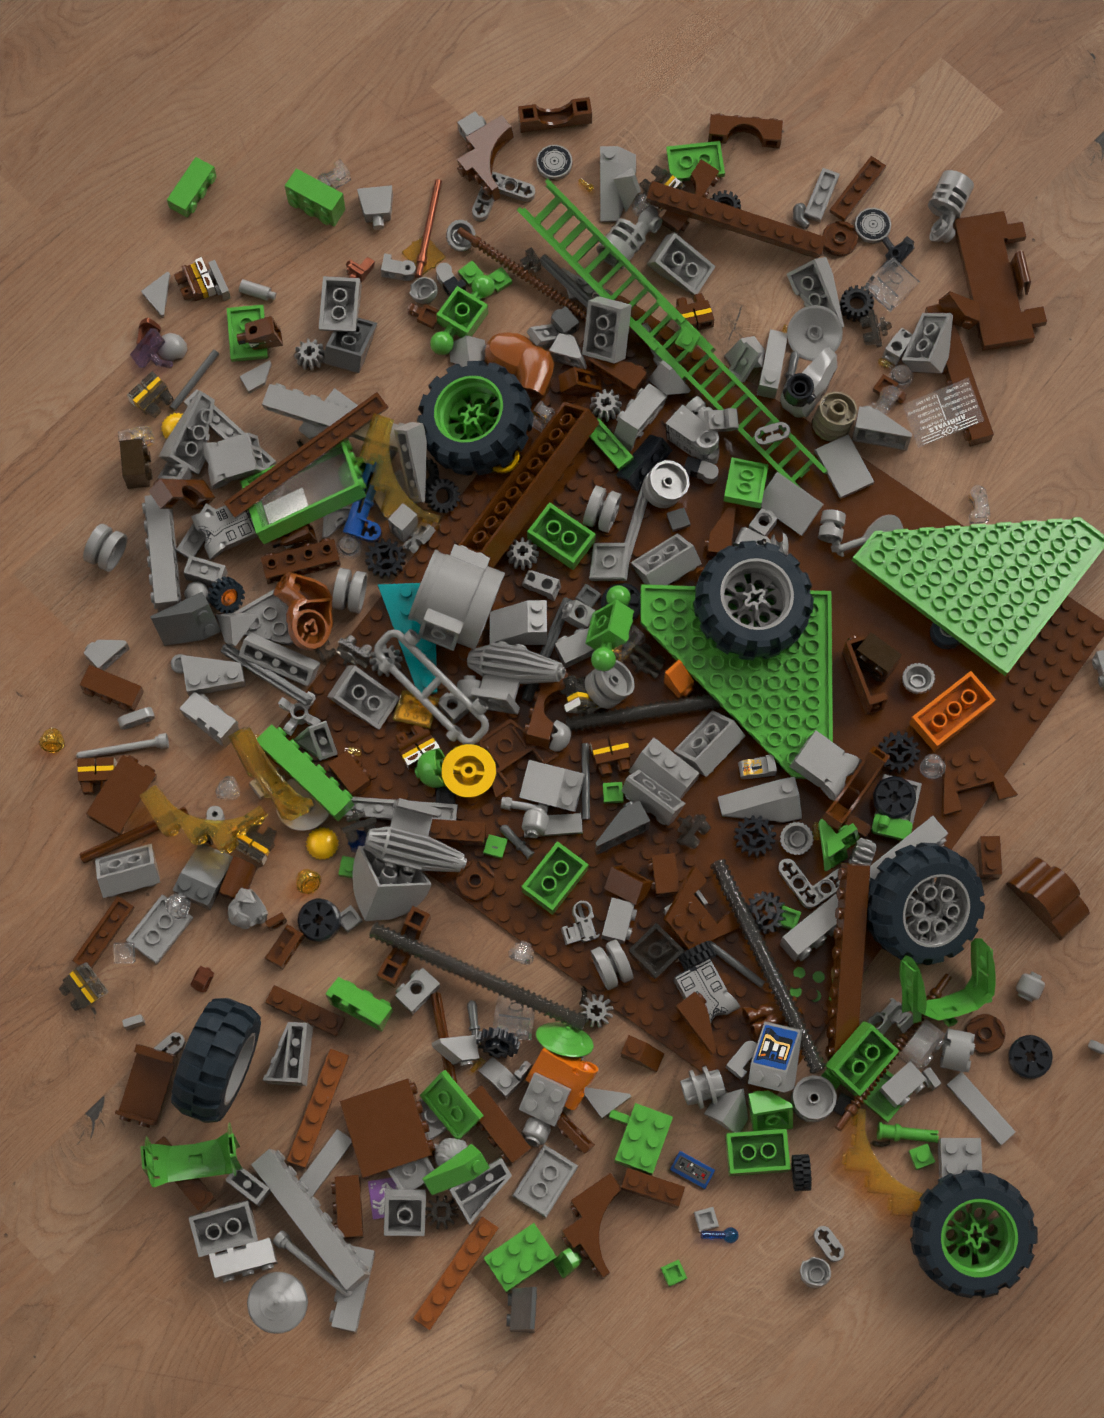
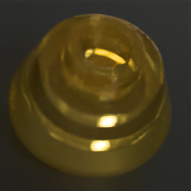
M56 728L45 730L38 742L44 751L50 753L59 752L65 747L63 735Z
M311 869L301 870L296 876L297 890L302 894L315 892L322 881L320 874Z

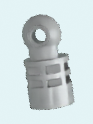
M953 170L944 171L928 203L930 211L939 217V220L933 224L929 235L930 240L933 242L943 241L947 243L952 240L956 233V230L953 228L954 220L960 218L974 188L973 181L963 173Z
M650 206L640 214L636 225L620 218L605 237L630 261L640 249V246L646 242V234L650 231L655 233L659 230L662 218L658 216L657 209L654 206ZM601 243L596 247L598 254L605 249ZM611 253L604 259L612 267L619 263Z

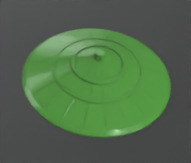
M560 1022L546 1023L541 1025L536 1031V1038L543 1047L562 1056L581 1057L591 1053L594 1048L591 1037L580 1028Z

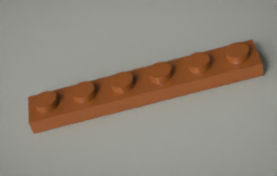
M330 1049L287 1162L306 1169L349 1055Z
M481 1217L413 1319L428 1330L432 1329L499 1228Z

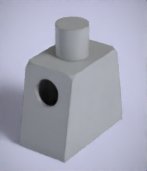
M392 185L357 189L365 222H373V229L375 230L383 229L384 221L391 220L393 203Z

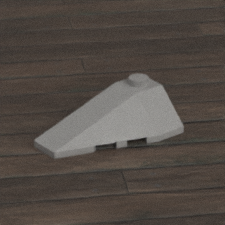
M600 146V222H617L624 209L613 179L632 167L636 174V154L619 146Z
M826 257L814 259L787 273L793 291L802 298L806 307L819 305L830 309L839 318L842 328L844 327L834 276Z
M200 390L197 392L167 438L160 452V458L169 463L186 464L192 473H200L206 460L202 443L209 441L210 434H208L209 424L212 422L215 399Z
M795 777L772 781L718 797L721 815L724 817L744 819V817L751 818L754 815L755 819L762 816V821L768 819L778 823L802 819L800 797Z

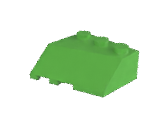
M340 977L336 979L326 992L330 1005L381 1032L393 1012L388 1001L384 999L378 1000L369 991L364 989L362 991L352 982L345 981Z

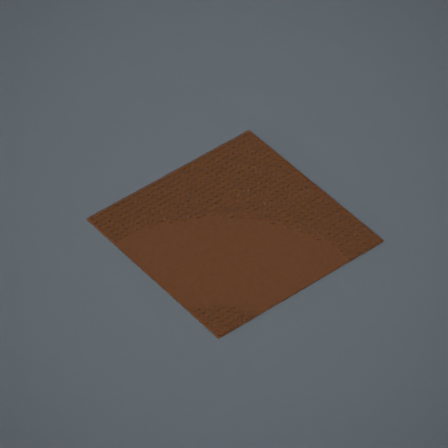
M621 295L615 299V301L626 304L631 302ZM635 305L631 309L630 316L635 321H638L646 311ZM651 315L643 324L648 323L651 330H653L660 321ZM629 326L626 356L621 361L632 362L645 368L647 379L641 388L644 389L648 384L656 387L648 380L657 368L653 360L654 355L649 345ZM665 326L654 338L663 346L676 332ZM583 340V341L581 342V344L579 345L580 348H581V351H583V343H584V340ZM674 343L667 351L676 359L685 349ZM696 346L693 352L689 353L679 364L689 372L706 353ZM583 355L587 365L586 370L595 372L594 370L588 367V360L590 357ZM709 358L692 377L702 385L719 366ZM564 364L551 380L544 398L536 399L532 404L531 412L535 411L542 418L539 421L533 415L532 430L526 431L529 439L522 452L518 450L520 460L563 402L585 407L593 412L590 409V404H592L591 398L596 397L597 392L581 395L561 393L558 375L574 366ZM722 371L705 390L715 398L732 379ZM600 375L602 391L599 393L603 394L605 389L606 393L609 394L612 390L613 396H619L618 401L622 402L620 409L625 412L628 403L632 399H636L637 393L633 396ZM686 379L684 383L691 391L689 393L667 395L663 408L653 422L644 428L642 437L636 438L634 448L629 453L633 455L649 435L663 438L673 450L665 460L674 461L684 468L687 457L692 456L666 438V422L682 405L686 406L696 396H699L706 403V407H711L713 410L718 409ZM747 379L745 382H741L780 422H784L790 427V433L819 461L815 449L832 441L820 438L815 433L812 423L803 417H794L782 407L781 402L778 400L757 395L758 387ZM735 384L718 403L723 409L731 408L745 392ZM750 397L737 408L739 425L758 407ZM761 411L743 429L753 438L757 429L764 427L771 419ZM616 414L615 419L609 417L608 422H606L605 418L601 420L613 435L618 423L616 419L619 414ZM779 428L774 434L780 433L782 435L784 432ZM737 429L717 432L719 436V460L714 465L719 470L718 479L713 484H707L702 479L690 476V485L687 492L674 506L669 508H658L649 501L647 502L629 562L627 581H591L589 579L593 545L574 570L538 546L536 549L539 552V556L536 557L537 563H531V569L527 565L524 570H521L520 565L515 569L514 563L509 564L508 562L510 557H507V552L510 550L507 549L494 566V569L504 572L505 575L491 611L529 600H547L548 635L562 599L566 597L572 601L575 600L585 584L601 593V597L592 608L595 611L601 609L603 593L614 584L627 583L634 586L640 592V586L644 582L632 567L631 562L677 533L694 546L702 563L696 568L705 567V563L713 559L707 557V551L704 550L705 539H709L710 532L730 505V502L723 500L731 458L768 464L764 490L778 471ZM771 433L764 434L759 439L766 441V437L770 436ZM589 437L515 539L521 542L523 537L524 542H527V531L549 502L583 525V518L590 496L597 485L606 488V498L611 491L622 494L616 519L609 533L598 529L599 519L593 527L583 526L596 534L594 543H625L640 490L634 491L626 480L617 478L616 473L619 470ZM788 437L769 456L779 464L797 445ZM773 443L759 445L766 451ZM800 450L782 469L792 478L810 459ZM864 458L862 460L872 476L874 484L842 499L839 498L827 474H824L813 463L809 467L810 470L795 482L824 505L802 536L777 519L775 527L767 537L771 542V537L774 534L776 541L782 542L783 533L786 534L789 544L788 554L791 553L800 562L799 568L801 571L808 574L812 584L810 590L831 591L833 743L843 749L845 753L857 756L863 761L873 746L881 749L878 746L880 742L884 743L882 740L884 736L889 738L890 732L895 736L897 731H900L902 736L907 732V738L913 736L912 742L919 744L915 749L920 750L919 755H915L919 757L918 762H914V768L909 767L908 772L901 769L900 774H898L897 769L890 772L889 766L883 767L852 815L872 826L876 810L872 800L873 792L877 784L883 780L884 774L922 783L911 833L930 817L934 816L948 832L945 838L947 841L944 843V846L952 850L995 789L993 783L958 792L962 811L943 816L944 756L982 745L1005 776L1104 637V620L1067 596L1006 676L962 643L949 650L939 648L930 637V628L933 623L930 619L851 561L863 545L844 551V556L841 557L837 555V552H832V543L824 542L818 538L819 528L822 525L820 523L821 515L824 510H838L846 514L845 525L842 527L844 530L843 539L840 544L863 537L868 527L876 519L888 514L898 517L903 529L918 530L919 528L926 527L944 528L945 526L955 525L962 527L963 525ZM496 471L484 475L477 474L459 497L460 502L456 503L458 506L454 507L453 511L446 513L434 528L436 531L432 534L430 540L419 547L404 566L403 571L397 575L391 584L421 583L435 549L443 554H451L454 544L458 545L512 471L502 474ZM736 504L731 546L734 547L733 544L742 527L749 528V524L761 510L760 508ZM685 508L691 526L672 532L666 514ZM766 521L759 522L762 526L768 525ZM521 552L520 556H525V552ZM529 570L560 580L561 588L555 601L522 586ZM695 570L669 585L696 586L698 582L697 577H700L701 574L697 575ZM381 596L305 692L308 693L309 691L315 695L316 700L309 707L308 713L321 720V722H327L338 754L319 760L302 747L298 750L302 753L307 752L313 758L311 762L315 766L319 764L326 771L325 775L329 779L333 777L340 784L338 787L344 791L345 788L331 772L328 763L345 752L344 750L352 751L345 748H354L353 754L359 760V767L361 769L365 768L371 775L369 778L371 785L355 797L391 800L401 798L408 801L435 803L437 788L428 787L422 783L420 778L416 777L415 767L408 770L398 751L395 737L401 732H405L408 739L415 736L411 727L416 724L395 719L403 693L414 695L391 672H389V677H386L385 673L379 676L378 670L373 671V665L370 664V659L373 658L371 657V652H374L377 641L387 631L394 629ZM575 609V616L578 618V612ZM490 614L476 648L490 645ZM639 616L632 623L629 630L628 640L635 645V648L632 649L630 655L625 660V657L622 658V656L632 644L625 648L626 650H624L621 657L615 654L616 660L628 668L634 679L635 687L628 697L613 708L606 709L601 707L588 715L577 714V711L576 713L566 712L564 705L569 703L567 697L576 692L587 693L585 679L595 669L592 665L591 657L565 668V672L569 673L563 698L549 702L544 708V713L553 723L558 720L567 725L571 730L569 744L563 750L556 752L559 756L549 762L548 765L582 773V744H589L590 820H582L583 834L524 838L522 822L526 811L513 808L504 810L501 808L502 797H510L513 801L539 804V802L519 797L528 761L539 762L531 751L501 772L510 784L511 789L496 799L492 786L485 793L476 797L456 795L455 804L458 805L456 821L483 822L486 824L485 845L489 834L507 839L500 832V827L507 825L521 841L526 842L525 845L534 852V855L527 860L526 856L520 850L517 851L516 846L509 840L502 859L483 854L485 846H469L453 841L437 840L464 853V858H467L466 863L483 862L493 871L495 883L492 892L484 899L476 901L465 898L458 891L456 885L457 872H424L598 998L600 995H603V1001L609 999V1006H613L617 1012L697 1070L702 1072V1067L704 1066L707 1067L708 1071L719 1070L725 1090L733 1092L744 1089L746 1105L749 1107L748 1094L755 1091L768 1090L777 1095L779 1091L748 1084L752 1060L743 1068L747 1072L741 1080L725 1068L745 1042L754 1041L750 1032L751 1024H747L744 1020L742 1008L748 1006L757 1009L761 1004L792 997L790 995L791 987L794 989L800 987L802 993L797 998L798 1002L784 1009L788 1013L801 1008L803 1015L783 1025L802 1030L798 1058L799 1065L830 1021L828 1009L831 1007V1000L828 999L830 997V987H832L831 969L834 966L832 950L835 947V938L828 935L825 943L818 949L813 947L807 958L803 961L798 959L794 962L780 946L782 937L790 930L776 926V932L770 931L769 934H764L762 931V933H756L757 928L750 929L752 923L745 922L749 917L744 915L745 912H748V909L744 906L750 905L748 899H755V893L761 895L762 891H766L768 895L769 892H773L774 897H781L779 903L785 902L784 906L801 912L799 924L831 897L813 909L805 908L779 874V863L784 859L793 860L810 884L814 886L829 874L841 868V863H849L855 844L847 849V859L828 871L824 870L818 824L834 800L830 799L822 791L821 787L816 786L808 779H795L800 797L802 819L785 823L769 821L768 826L774 825V829L771 832H776V837L772 838L776 841L775 844H770L772 846L771 851L766 849L765 856L759 853L758 858H756L755 854L752 853L748 857L747 851L743 854L741 853L742 847L736 848V844L739 841L734 840V836L738 835L734 831L735 828H739V821L744 824V819L722 816L718 797L772 781L790 778L791 776L775 761L777 770L775 776L741 779L738 762L766 757V755L770 754L692 675L691 677L694 680L693 691L687 697L683 695L679 699L664 684L665 672L677 660L642 627ZM565 621L558 639L574 635V632L579 628ZM871 632L902 654L898 666L884 683L874 680L870 675L871 673L867 670H861L870 696L886 692L888 697L883 710L865 715L842 651L848 638L858 635V637L864 636L866 639ZM392 637L386 643L387 649L393 645L394 650L400 651L398 656L402 657V661L399 662L401 664L399 670L414 685L398 639ZM457 643L453 651L436 644L437 668L456 687L457 682L464 679V676L467 675L475 676L476 680L482 682L483 677L467 665V658L471 648ZM524 645L527 650L539 655L543 645ZM554 647L550 659L562 663ZM921 663L931 668L933 674H935V681L930 691L923 694H913L903 686V672L911 664ZM348 665H355L400 698L379 730L343 709L327 697ZM972 671L996 701L990 709L934 752L909 722L912 716ZM441 683L437 687V694H430L427 699L438 701L436 708L452 723L439 708V699L445 693H451ZM527 684L519 685L515 702L520 707L518 715L487 710L484 713L489 722V729L486 734L509 719H512L522 728H525L526 723L530 724L531 718H528L530 708L535 707L536 702L533 700L528 702L522 699ZM450 703L447 707L453 710L457 708L458 705L456 703ZM580 704L577 707L586 708L591 704ZM577 708L580 712H584V709ZM298 710L295 713V716L301 717L304 715L305 712L303 710ZM712 710L735 721L745 737L707 777L699 773L698 780L681 799L686 804L674 822L670 825L661 824L656 820V816L646 812L650 820L648 831L596 855L595 844L621 809L624 808V805L630 802L623 793V803L604 804L603 783L622 782L623 787L625 780L631 774L629 771L619 773L618 764L611 766L612 775L602 777L599 768L596 769L590 742L608 739L609 743V738L626 735L631 756L629 762L631 769L640 753L653 738L676 754L674 750ZM470 711L456 724H453L462 730V734L467 738L473 737L481 728V722ZM288 713L278 726L282 730L291 719V713ZM434 716L429 727L423 726L425 730H429L445 757L454 748L464 745L458 740L455 742L451 741L446 736L448 730ZM307 723L298 724L291 736L287 734L285 737L290 741L310 725ZM894 741L888 744L886 748H888L889 746H893ZM262 749L260 750L265 757H267L272 762L277 764L266 752H264ZM896 749L895 752H898V755H901L902 753H900L899 749ZM911 757L905 758L903 763L907 762ZM853 774L846 777L845 786L849 782ZM582 789L576 812L548 805L547 815L581 813L582 818ZM350 817L366 830L389 827L391 824V820ZM793 822L804 823L813 832L812 835H814L811 849H808V852L801 855L786 852L780 842L783 828ZM749 825L746 828L750 829L755 825ZM761 827L763 833L767 834L766 830ZM831 827L836 834L839 833V829ZM870 830L865 839L876 844V852L871 865L902 840L873 834ZM754 833L752 839L756 840L757 834ZM743 839L744 843L749 846L746 839ZM558 841L589 865L588 871L552 915L522 893L521 887ZM759 844V845L756 846L755 848H760V847H762V846H764V845ZM675 853L679 889L692 866H696L707 880L699 891L708 902L707 908H705L717 922L728 911H732L743 925L711 941L763 979L765 983L760 988L718 955L710 959L727 992L735 998L741 1007L728 1015H717L713 1018L711 1028L716 1048L714 1054L710 1055L674 1008L684 1000L673 979L676 975L685 971L678 956L687 951V949L664 922L665 915L663 912L665 907L673 903L676 896L656 898L655 892H651L650 888L646 897L639 904H634V909L637 910L635 921H630L629 928H632L630 940L626 939L625 944H620L629 961L634 979L624 983L617 976L618 985L610 990H607L601 980L590 950L601 947L607 954L606 943L610 941L602 939V932L611 898L627 901L604 889L611 867L622 865L653 881V873H649L648 862L651 861V856ZM783 864V871H788L791 876L788 879L791 880V878L794 876L790 871L792 866H786L785 864ZM473 876L470 879V883L474 886L479 885L481 882L478 876ZM839 878L833 881L836 888L838 887L836 883L840 881ZM795 879L793 885L795 888L801 889L804 887V882L801 879ZM824 883L821 885L823 893L831 892L832 889L829 884ZM806 888L804 892L799 893L801 896L803 895V893H805V895L807 896L806 902H811L812 904H814L813 901L815 897H809V895L806 893L807 890H809V888ZM579 901H587L592 906L594 918L591 920L596 935H600L597 939L588 942L580 940L566 945L561 928L564 926L568 928L574 926L573 924L576 922L572 915L573 906ZM581 904L586 918L589 914V909L586 905ZM576 906V914L580 917L578 908ZM763 910V913L767 916L768 912ZM774 920L769 921L768 925L773 923ZM869 920L866 921L863 974L882 948L881 944L874 940L868 929V923L871 922ZM797 967H802L805 970V976L801 979L793 974L794 969ZM816 971H821L824 974L823 982L817 983L813 980V974ZM817 990H818V991L821 993V998H820V1000L817 1001V1002L811 1001V1000H815V999L817 998V996H818ZM759 1018V1019L756 1020L754 1023L763 1021V1020H765V1019H764V1018Z

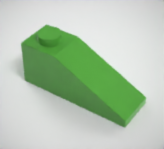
M470 1144L426 1175L422 1180L430 1194L434 1195L471 1181L490 1167L482 1153Z

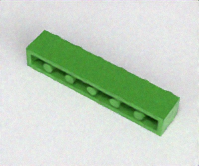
M271 724L255 740L258 746L328 813L339 821L354 806L351 800L353 796L346 789L342 791L338 787L340 784L333 777L329 779L325 775L326 771L319 764L315 766L311 762L313 758L307 752L302 753L299 751L300 746L293 739L289 741L285 737L287 734L280 727L276 729Z

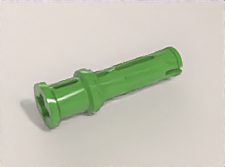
M878 1122L877 1140L885 1138L893 1139L895 1142L905 1139L938 1143V1130L901 1127L897 1123L895 1125H887Z

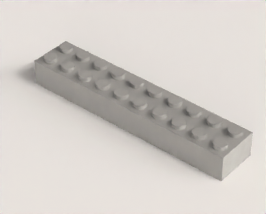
M934 816L930 817L870 866V878H876L880 872L877 867L885 858L893 859L896 857L895 851L908 845L916 847V844L922 842L936 843L943 847L947 841L945 838L948 832ZM836 894L782 937L780 946L794 962L798 959L803 961L807 958L813 947L818 949L825 943L828 935L834 936V929L837 924L835 910L838 907Z

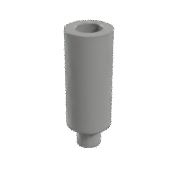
M244 279L239 286V292L266 301L269 298L275 300L277 295L269 287Z

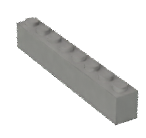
M278 383L275 385L269 384L262 403L265 410L324 429L354 409L351 406H346L345 408L338 406L339 404L332 400H328V402L322 401L316 395H304L302 391L293 389V391L288 390L284 385ZM381 417V419L375 418L350 437L399 452L394 429L404 425V423L394 424L385 417Z
M268 1149L251 1165L343 1287L348 1291L355 1290L370 1276V1273L367 1271L369 1267L362 1259L359 1260L357 1258L355 1248L344 1241V1234L339 1228L335 1229L331 1223L333 1221L326 1212H322L319 1208L321 1206L319 1201L314 1196L311 1197L307 1192L309 1188L306 1184L296 1178V1171L290 1165L287 1166L284 1162V1155L279 1150Z

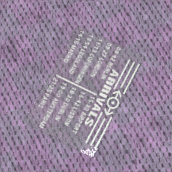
M969 377L903 404L918 448L984 421Z

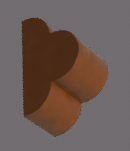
M1034 857L1006 883L1060 941L1090 914L1087 905L1079 897L1080 891L1074 881L1064 871L1056 866L1050 867L1038 857Z

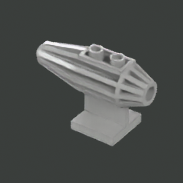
M498 641L497 643L490 642V645L475 648V650L471 649L467 658L468 667L483 677L480 688L473 687L471 695L475 700L477 698L483 699L489 706L488 710L518 715L520 707L515 702V698L520 684L559 682L565 676V667H563L562 663L531 652L522 644H515L514 646L503 641Z
M399 798L393 803L392 809H394L390 826L368 830L364 848L380 859L381 862H385L384 866L395 869L396 866L404 867L403 871L415 873V871L460 872L461 869H465L467 858H464V853L428 836L432 819L436 816L437 812L435 807Z

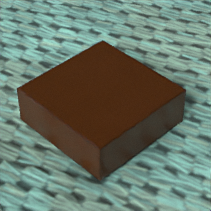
M281 912L265 921L268 929L273 931L287 923V920Z

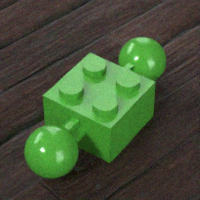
M488 275L475 277L471 285V294L458 286L455 288L436 314L437 323L446 329L444 332L440 331L432 336L430 346L434 353L438 355L450 353L454 346V335L460 338L473 336L488 315V304L480 299L487 298L493 294L495 284L491 277Z
M620 585L613 586L607 592L606 600L608 605L592 614L585 644L595 650L591 656V662L598 671L606 672L614 667L616 656L612 650L625 644L629 639V630L633 623L634 611L627 607L631 600L630 592L627 588Z

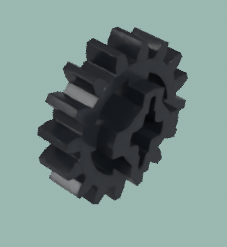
M381 538V543L374 541V547L368 546L370 552H365V556L368 558L365 560V563L369 565L368 571L373 570V576L380 574V579H383L384 575H387V578L390 579L391 574L395 577L397 576V570L403 571L401 565H406L404 560L406 554L403 553L402 546L398 547L397 541L391 543V538H389L387 542H384V539ZM395 552L398 555V561L394 558ZM373 557L377 559L376 565L373 562Z
M897 731L895 736L890 732L889 738L884 736L882 739L884 743H879L878 747L881 748L880 750L888 754L894 761L892 762L888 759L884 765V768L890 767V772L894 769H897L898 774H900L901 769L908 772L909 767L914 768V762L919 760V757L915 756L920 753V750L915 749L919 744L912 742L913 736L907 738V732L903 736L900 734V731ZM894 741L893 746H889L888 748H886L888 744ZM896 749H899L902 754L898 755V752H895ZM911 757L907 762L903 763L905 758Z
M752 815L751 820L744 817V824L739 821V828H735L734 833L738 834L734 836V840L739 841L736 844V848L742 847L741 853L743 854L747 851L748 857L752 853L755 854L756 858H758L759 853L765 856L766 849L771 851L772 846L770 844H775L776 841L772 839L776 837V832H771L774 829V825L768 826L769 820L762 821V816L755 819V816ZM749 825H755L750 829L746 828ZM761 827L766 830L767 834L763 833ZM754 833L757 834L756 840L752 839ZM743 839H746L749 846L744 843ZM759 844L764 845V846H762V847H760V848H755V847L758 846Z
M762 891L761 895L755 893V899H748L750 905L744 906L748 909V912H745L744 915L749 917L745 922L752 923L750 929L757 928L756 933H762V931L764 934H769L770 931L776 932V926L782 927L780 921H786V918L782 916L784 913H787V910H782L785 902L779 903L781 897H774L773 892H769L768 895L766 891ZM763 910H765L766 912H768V915H767V916H765V914L763 913ZM773 919V920H774L773 923H771L770 925H768L769 921H771V920Z
M489 1027V1030L483 1028L482 1031H479L476 1044H478V1049H483V1053L488 1052L489 1056L497 1058L503 1056L506 1059L507 1056L513 1057L514 1054L517 1055L520 1041H518V1037H513L514 1033H507L506 1029L503 1030L499 1027L493 1029Z

